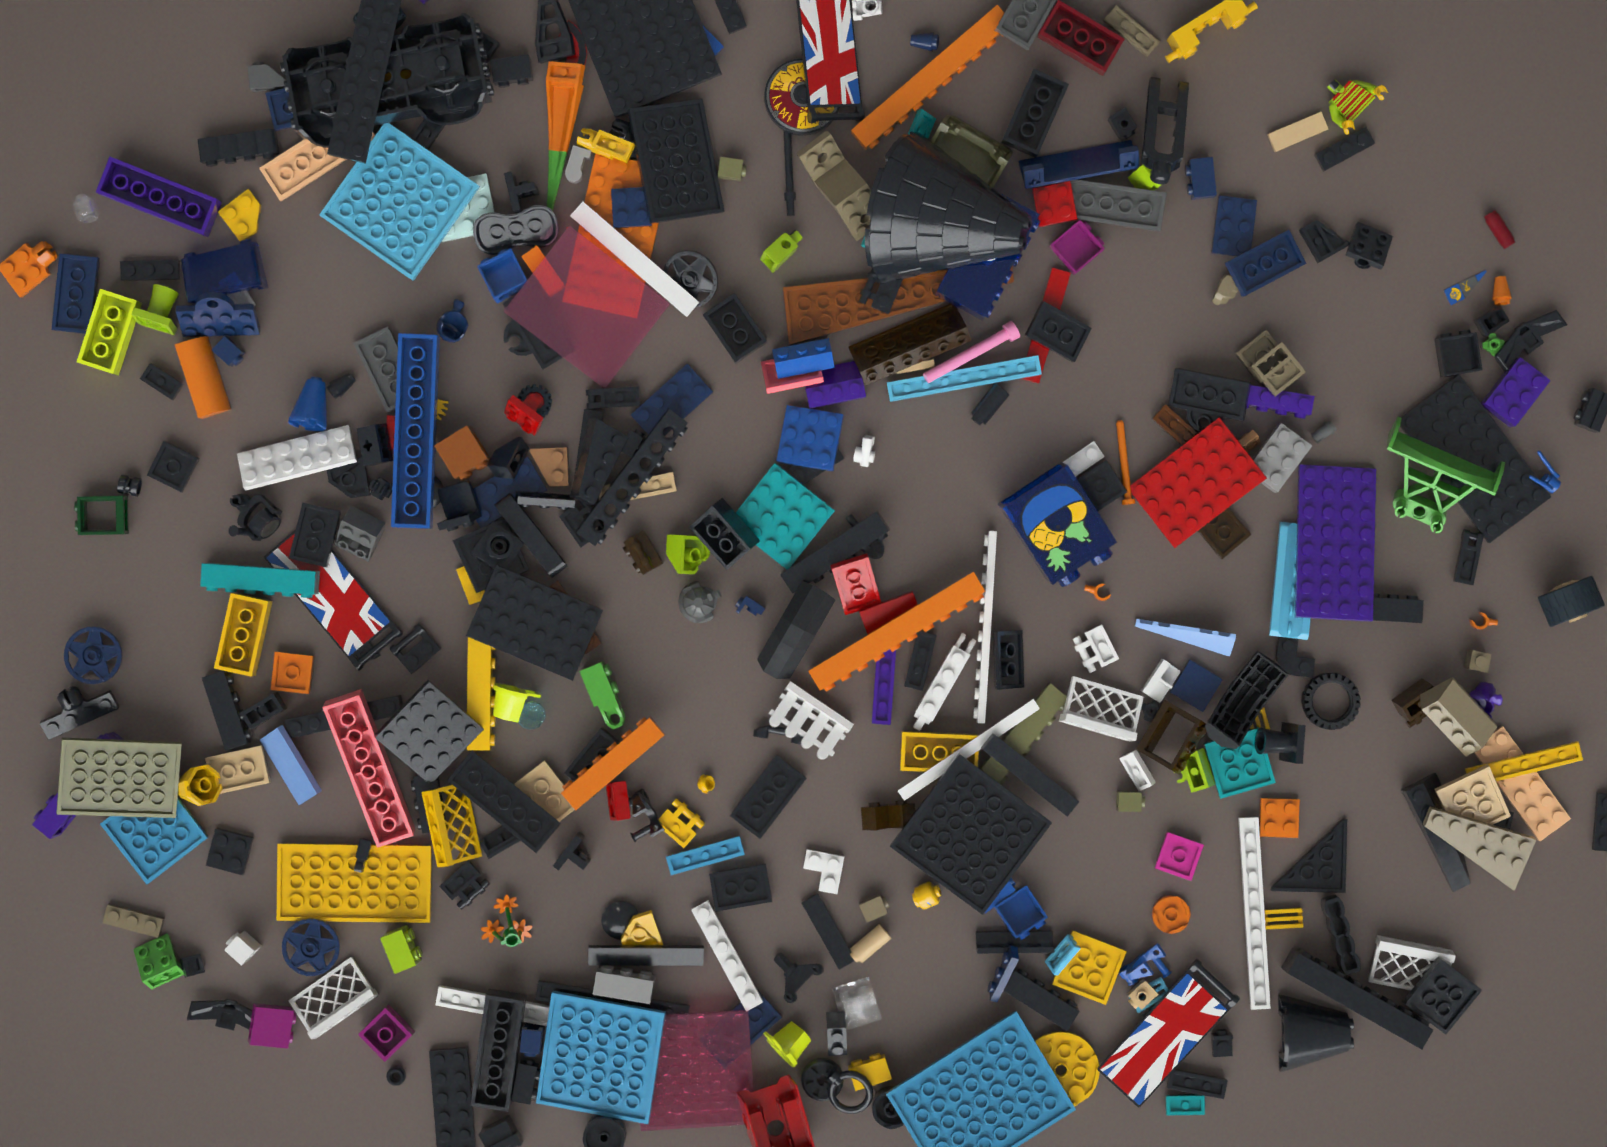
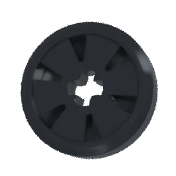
M817 1058L809 1062L805 1066L801 1077L805 1093L814 1100L828 1101L827 1091L829 1082L824 1081L823 1084H819L820 1080H817V1078L825 1075L826 1079L835 1068L842 1072L839 1065L828 1058ZM844 1079L838 1086H836V1096L840 1093L843 1087Z

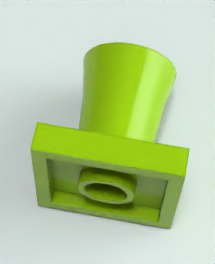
M153 284L147 311L134 307L131 315L139 325L175 336L177 327L168 318V315L179 293L171 288Z

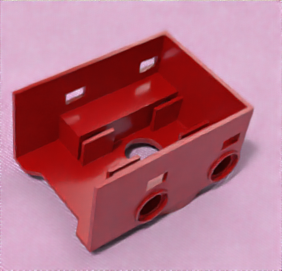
M789 1074L780 1077L776 1084L753 1092L744 1089L736 1092L752 1147H815L798 1086ZM773 1120H780L783 1123V1131L776 1136L770 1135L767 1129L768 1124Z

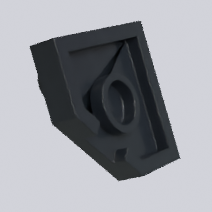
M356 458L357 462L327 470L328 482L348 497L357 498L371 495L370 488H368L367 469L363 465L362 458Z

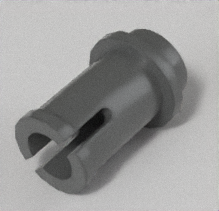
M1325 421L1322 427L1311 433V436L1319 444L1330 434H1335L1334 431L1337 429L1331 421Z

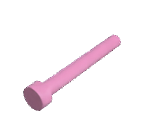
M1009 321L1002 325L1001 331L924 372L923 376L927 383H930L1006 340L1013 342L1020 338V333L1013 321Z

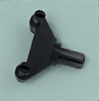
M782 953L777 954L774 958V962L785 972L784 999L787 1003H794L797 1000L796 992L813 974L818 976L824 972L821 964H792Z

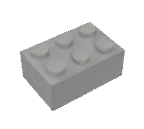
M1282 423L1276 425L1252 458L1267 476V479L1261 484L1274 493L1279 492L1312 447L1311 444Z
M599 966L596 971L593 995L650 1004L656 975H652V972L641 970L640 973L633 972L632 968L622 967L620 970L614 969V966Z

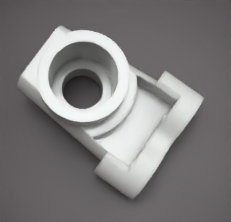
M852 0L854 21L883 13L882 0ZM871 6H876L874 10L870 11Z
M864 435L862 447L856 446L854 462H859L860 466L868 467L870 463L874 462L875 452L872 451L875 440L874 436Z

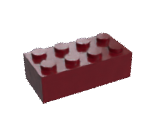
M1060 0L1057 1L1037 36L1040 40L1102 76L1125 40L1123 37Z

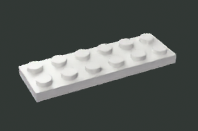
M349 425L237 453L245 491L357 462Z

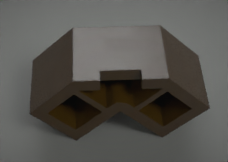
M907 800L895 801L896 804L880 805V802L868 803L869 806L861 807L862 830L902 829L916 811L915 803H907Z

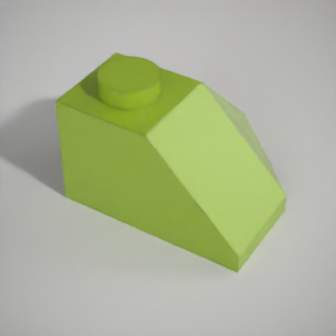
M667 535L666 555L677 573L695 574L699 570L698 566L702 561H706L710 556L708 548L697 536Z

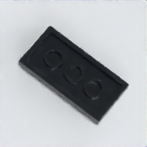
M776 755L731 813L730 817L761 839L807 778Z

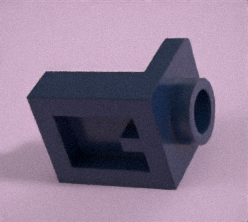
M748 596L745 598L741 597L735 605L738 608L736 610L738 614L745 604L748 606L746 610L755 616L758 613L761 615L766 609Z

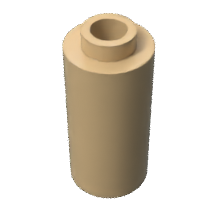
M878 924L850 948L852 951L850 955L855 962L860 961L863 963L892 938Z

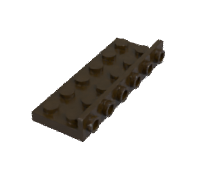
M953 302L853 344L848 348L864 384L868 385L970 342L971 337L961 314Z

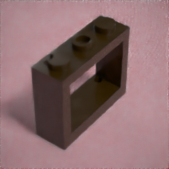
M1164 700L1136 750L1173 772L1180 774L1186 768L1191 754L1196 751L1199 740L1205 735L1207 731L1206 723ZM1177 713L1193 722L1194 726L1171 764L1152 752L1173 716Z

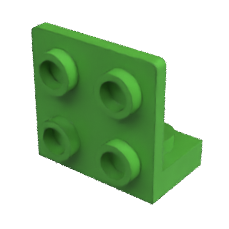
M165 934L134 948L141 980L151 990L184 975L181 964L176 960L170 935Z

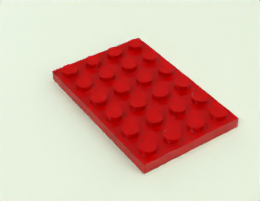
M1219 417L1130 485L1132 495L1172 546L1176 548L1266 480L1267 476Z

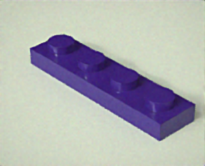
M889 649L884 652L885 657L876 662L872 724L891 725L896 650L891 652Z

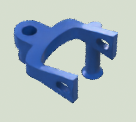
M1157 943L1145 953L1140 954L1133 962L1123 966L1118 974L1127 981L1129 986H1132L1138 982L1139 978L1154 974L1146 963L1148 960H1152L1163 975L1162 978L1169 976L1172 971H1169L1160 959L1165 957L1166 954Z

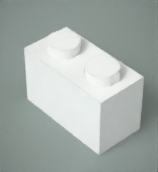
M243 931L240 934L237 932L226 942L228 946L225 951L242 966L251 959L262 945L246 931Z

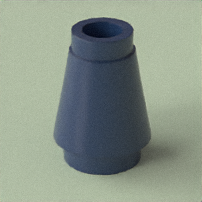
M934 32L911 35L910 46L933 52V50H938L939 35L934 34Z

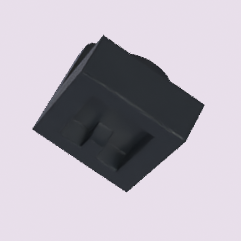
M1226 1029L1216 1030V1033H1211L1213 1057L1233 1056V1035L1231 1032H1228Z

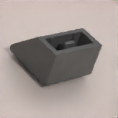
M351 506L341 521L334 545L369 562L383 534L386 523Z

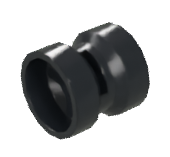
M121 475L118 481L117 492L121 494L130 493L131 496L138 497L142 487V479L137 477L132 479L127 475Z

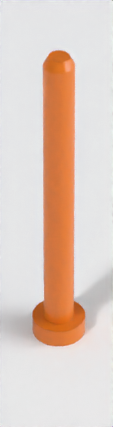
M1119 420L1116 422L1122 483L1128 491L1124 494L1122 505L1135 504V499H1132L1124 422Z

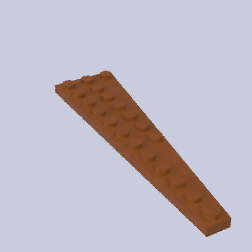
M1012 263L939 270L903 279L889 315L871 308L872 299L868 298L866 305L858 302L861 297V289H864L867 278L783 287L789 345L1013 283ZM875 282L871 292L876 294L880 284Z

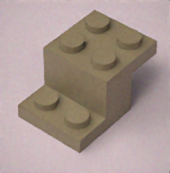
M1267 330L1235 354L1259 384L1263 382L1274 397L1306 373L1283 342L1277 344Z

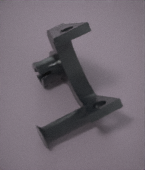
M644 789L638 790L632 797L628 798L629 804L632 807L633 817L645 812L650 819L649 825L634 833H630L634 842L650 833L651 837H654L665 831Z

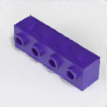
M1251 385L1246 409H1249V406L1256 407V411L1268 412V410H1274L1275 414L1278 415L1291 413L1296 418L1305 419L1306 416L1312 415L1315 396L1282 391L1274 397L1268 388Z

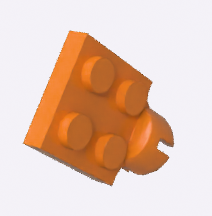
M41 241L34 247L25 243L0 264V272L19 297H24L51 275L48 267L57 259L58 255L55 250L53 252L50 251L53 247L48 242Z

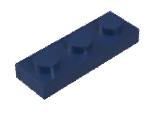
M1010 946L1008 952L1003 954L1002 964L996 968L995 978L988 985L987 991L990 994V1001L998 1002L1019 961L1018 947Z

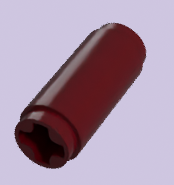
M1496 210L1484 216L1485 222L1503 249L1516 243L1512 233Z

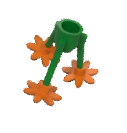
M506 894L504 900L501 898L496 899L498 903L493 907L495 909L500 908V914L504 911L506 912L508 928L503 932L502 937L498 932L502 931L504 927L498 926L499 920L494 921L493 924L490 920H487L488 927L480 928L485 932L481 937L482 939L488 938L489 942L492 943L494 937H496L501 945L506 944L509 947H514L518 943L524 942V936L532 937L528 931L533 926H525V919H522L520 924L513 920L512 925L511 907L519 906L515 903L517 897L509 899L508 894Z

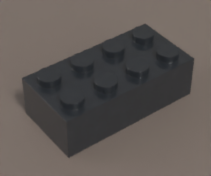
M1033 69L1001 143L1036 158L1069 84Z

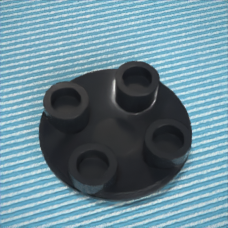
M624 901L611 903L602 914L601 923L604 931L610 937L621 940V936L631 918L637 915L638 911L633 905Z

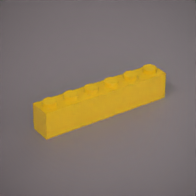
M468 637L467 714L477 721L484 730L467 746V750H491L492 746H495V735L492 734V727H495L496 722L495 716L492 715L495 696H492V688L496 683V677H493V669H496V658H493V650H496V648Z

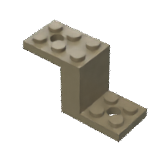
M827 130L796 152L817 189L838 212L852 237L857 242L865 236V228L869 226L871 221L870 216L867 215L871 190L863 178L844 158L832 135ZM821 153H824L823 156L818 159V156Z

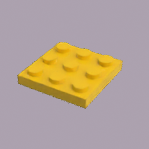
M1072 930L1070 935L1073 936V940L1077 942L1076 945L1080 946L1081 949L1058 976H1054L1052 985L1106 1005L1127 951Z

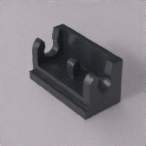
M502 826L481 838L480 845L487 858L490 859L520 840Z

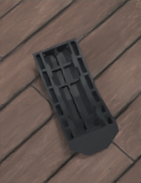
M804 581L801 582L757 658L763 672L775 679L791 678L835 602L833 597L812 584Z
M1257 651L1231 683L1206 723L1205 727L1209 738L1221 747L1237 749L1257 715L1288 677V673L1269 657Z

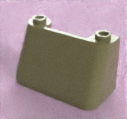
M952 115L945 116L931 139L932 143L939 146L953 159H956L991 187H994L1013 154L1008 147Z

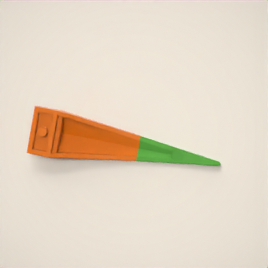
M553 61L548 63L546 75L549 134L547 207L552 211L584 88L582 82L585 65Z

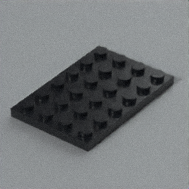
M703 99L628 109L650 224L725 212Z
M496 564L466 636L573 681L603 609Z

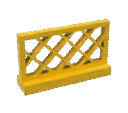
M453 785L422 792L437 867H447L482 856L471 800L464 794L460 799L456 797L454 793L457 788ZM443 791L448 795L445 803L440 801L439 792ZM451 799L458 802L455 810L448 807ZM461 806L466 808L467 813L464 818L458 814ZM445 810L452 814L448 822L444 820L443 814ZM455 817L462 821L459 829L452 825ZM465 825L470 827L471 832L469 836L462 833ZM449 829L456 833L452 841L448 838L447 833ZM459 836L466 840L462 848L456 844ZM469 843L474 846L475 854L471 855L466 852ZM453 848H456L460 853L457 859L453 860L451 851Z

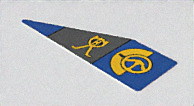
M1485 270L1445 289L1444 292L1450 305L1465 299L1487 271Z

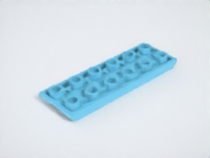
M1280 522L1269 636L1308 640L1310 618L1295 617L1297 524Z

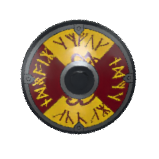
M802 59L787 61L773 71L766 83L764 103L769 117L780 129L793 135L807 136L824 130L833 122L832 120L809 123L807 120L808 106ZM840 107L815 108L816 113H838Z

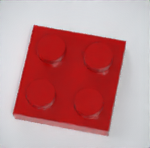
M1071 181L1033 189L1039 227L1078 220Z

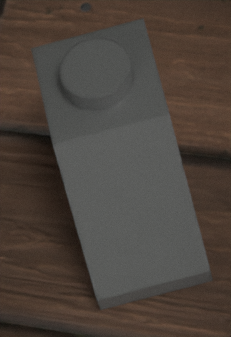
M254 62L252 66H248L249 86L253 92L285 88L284 81L287 80L270 66L264 64V62Z

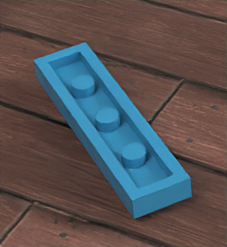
M740 836L668 855L666 860L670 874L674 875L745 855Z

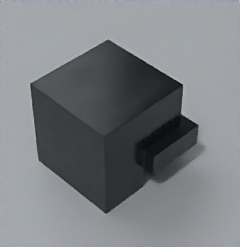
M510 1115L482 1128L479 1133L484 1147H515L517 1145L519 1147L523 1143L521 1134L516 1129Z

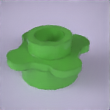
M1492 333L1482 343V348L1490 352L1492 356H1495L1505 344V341L1500 340L1495 333Z

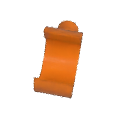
M1098 584L1096 586L1085 585L1084 591L1093 593L1095 598L1100 601L1108 600L1111 594L1104 598L1098 596L1097 590L1105 584Z
M1479 612L1484 619L1481 626H1477L1473 620H1469L1470 625L1475 629H1484L1487 625H1498L1497 619L1488 618L1483 612Z

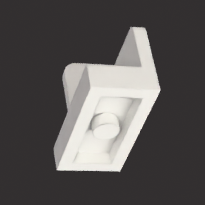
M1161 659L1140 691L1160 703L1169 689H1172V684L1180 674V670L1166 660Z

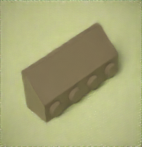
M1453 677L1420 694L1422 711L1466 757L1482 749L1497 728V724Z

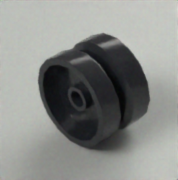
M595 1115L585 1127L582 1139L584 1147H624L627 1134L625 1124L621 1119ZM603 1134L607 1135L606 1139L602 1138Z

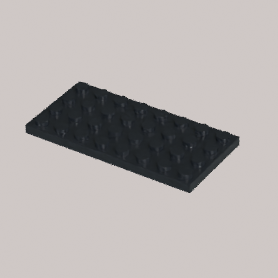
M1460 375L1455 376L1401 417L1400 427L1410 437L1494 473L1500 462H1505L1503 476L1495 496L1475 488L1457 502L1478 531L1484 534L1483 537L1487 543H1491L1551 498L1545 488L1529 478L1530 475L1536 476ZM1443 473L1439 478L1441 481L1459 489L1466 484Z

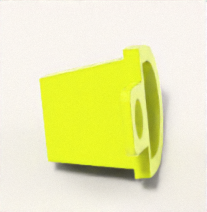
M495 683L493 689L496 690L493 716L503 720L519 722L527 697L541 698V694L513 685Z
M792 1021L773 1037L766 1031L763 1033L771 1047L792 1067L798 1064L797 1059L811 1042L807 1033Z

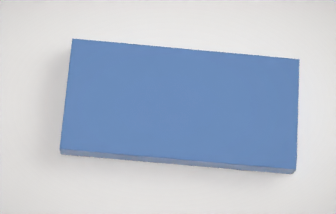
M283 725L260 739L261 744L298 805H301L322 791Z

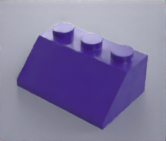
M854 361L834 365L835 368L822 370L823 383L805 386L809 409L866 398L863 379Z

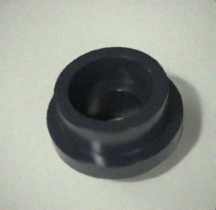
M394 1066L388 1070L386 1078L391 1085L398 1086L405 1081L406 1073L403 1068ZM393 1073H399L400 1078H394Z

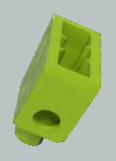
M796 230L790 235L783 233L763 252L760 260L774 273L796 252L798 248L797 243L803 237Z

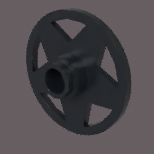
M686 250L676 253L666 262L663 271L668 275V269L672 263L676 275L671 278L696 300L699 291L710 293L696 307L706 304L715 295L718 287V275L713 263L706 256L696 251ZM690 255L698 257V259L689 264L681 256ZM707 265L712 273L713 281L704 276Z

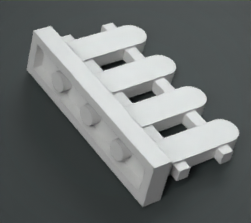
M790 681L784 689L787 692L786 695L782 693L779 697L782 701L776 710L771 709L768 713L771 715L769 724L772 727H777L782 722L787 726L785 735L789 738H793L797 733L803 737L801 746L805 749L810 748L813 744L819 748L817 751L819 759H826L828 755L833 756L835 752L832 749L839 739L844 740L846 736L843 733H848L854 724ZM796 699L802 702L803 704L800 705L797 702H795ZM794 707L798 711L790 722L784 717L790 708ZM812 710L818 713L819 715L816 716L813 713H811ZM809 717L814 722L806 733L800 728ZM827 722L833 723L834 727L830 726ZM825 728L830 733L824 742L821 743L817 740V737Z

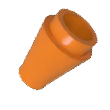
M1506 276L1495 277L1492 297L1494 305L1510 304L1512 297Z

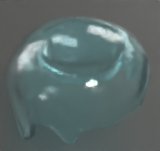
M526 701L519 718V725L528 730L539 728L546 719L545 709L536 701Z

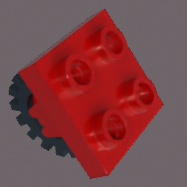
M532 384V387L527 385L525 389L523 388L519 392L518 398L514 395L510 397L504 413L510 421L521 425L523 431L535 436L552 406L551 394L547 393L548 390L546 388L543 390L542 385H539V387H536V384Z

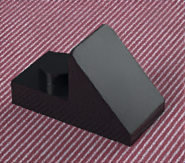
M1501 305L1473 321L1481 335L1486 337L1508 323L1509 319Z

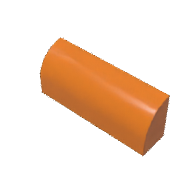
M207 336L175 344L198 418L204 419L231 410L209 338Z

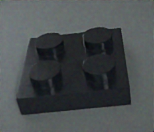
M163 441L147 476L183 493L200 458Z
M1107 460L1074 481L1095 513L1128 492Z
M216 828L206 866L244 875L254 838Z

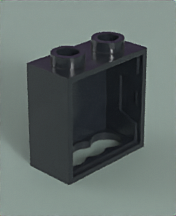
M1470 330L1459 331V335L1452 336L1451 333L1440 334V338L1434 340L1440 378L1483 370L1477 332L1471 333Z

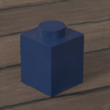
M226 336L212 349L217 356L231 367L239 365L244 359L242 356L245 352Z

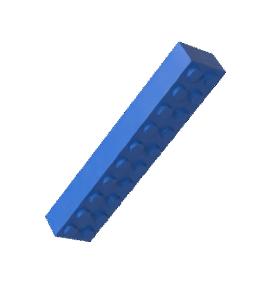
M398 333L391 527L433 529L436 452L434 445H436L440 337L438 335Z

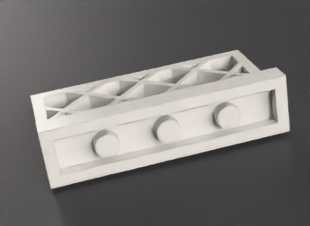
M1072 676L1063 714H1060L1059 722L1129 742L1136 741L1138 734L1136 733V728L1144 697ZM1076 682L1082 683L1086 691L1078 695L1074 689ZM1094 688H1099L1103 694L1097 700H1095L1091 693V690ZM1087 693L1092 703L1084 707L1080 697ZM1112 693H1116L1121 700L1115 705L1112 704L1108 697ZM1105 698L1110 708L1102 712L1097 703ZM1130 698L1137 699L1136 708L1130 710L1126 703ZM1076 700L1081 710L1077 712L1069 711L1071 702ZM1123 704L1127 713L1119 717L1115 707ZM1093 705L1099 713L1094 718L1090 717L1086 710ZM1110 710H1112L1116 718L1111 723L1107 722L1104 716ZM1128 715L1132 720L1131 728L1125 727L1122 719Z
M1377 935L1368 982L1412 990L1414 986L1410 980L1418 975L1422 978V973L1427 971L1438 957L1452 966L1456 955L1450 949ZM1380 950L1389 952L1391 957L1381 962L1379 959ZM1401 955L1408 956L1410 961L1400 967L1396 958ZM1420 959H1426L1429 965L1419 970L1415 962ZM1394 960L1398 968L1388 973L1384 966ZM1413 964L1417 972L1407 977L1403 969ZM1383 968L1387 974L1381 979L1374 978L1375 971ZM1401 971L1406 979L1399 983L1394 982L1391 977Z
M350 957L291 998L289 1003L307 1029L309 1037L317 1039L379 994L372 988L354 958ZM350 963L354 968L353 977L343 975L345 966ZM332 975L339 976L337 988L328 986L329 978ZM343 977L352 979L350 990L341 989ZM356 980L362 981L366 986L361 992L354 991ZM315 987H323L322 998L312 997ZM327 988L337 990L335 1001L325 999ZM340 991L349 992L347 1002H338ZM301 997L308 998L306 1010L300 1009L295 1001ZM311 999L321 1001L319 1012L309 1010ZM324 1002L334 1003L330 1014L322 1013ZM308 1014H318L317 1023L310 1026L307 1021Z

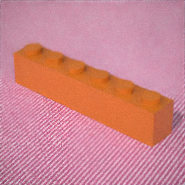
M643 717L636 723L638 728L633 732L629 729L621 736L623 740L618 745L614 742L606 749L608 753L602 757L600 754L592 761L594 765L591 768H583L577 774L579 776L578 779L574 782L569 780L562 786L564 790L561 794L575 811L665 735L651 717L648 719Z

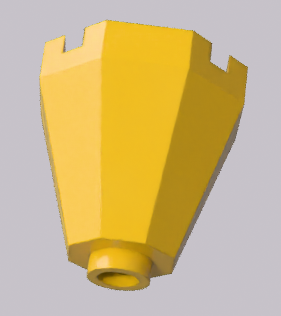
M208 764L190 768L179 778L178 796L197 806L216 802L222 791V784H219L218 780L220 779V774Z

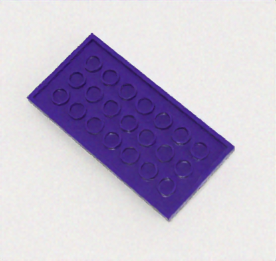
M1301 464L1298 466L1296 618L1373 621L1376 469Z

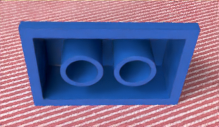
M829 338L772 349L778 379L835 368Z

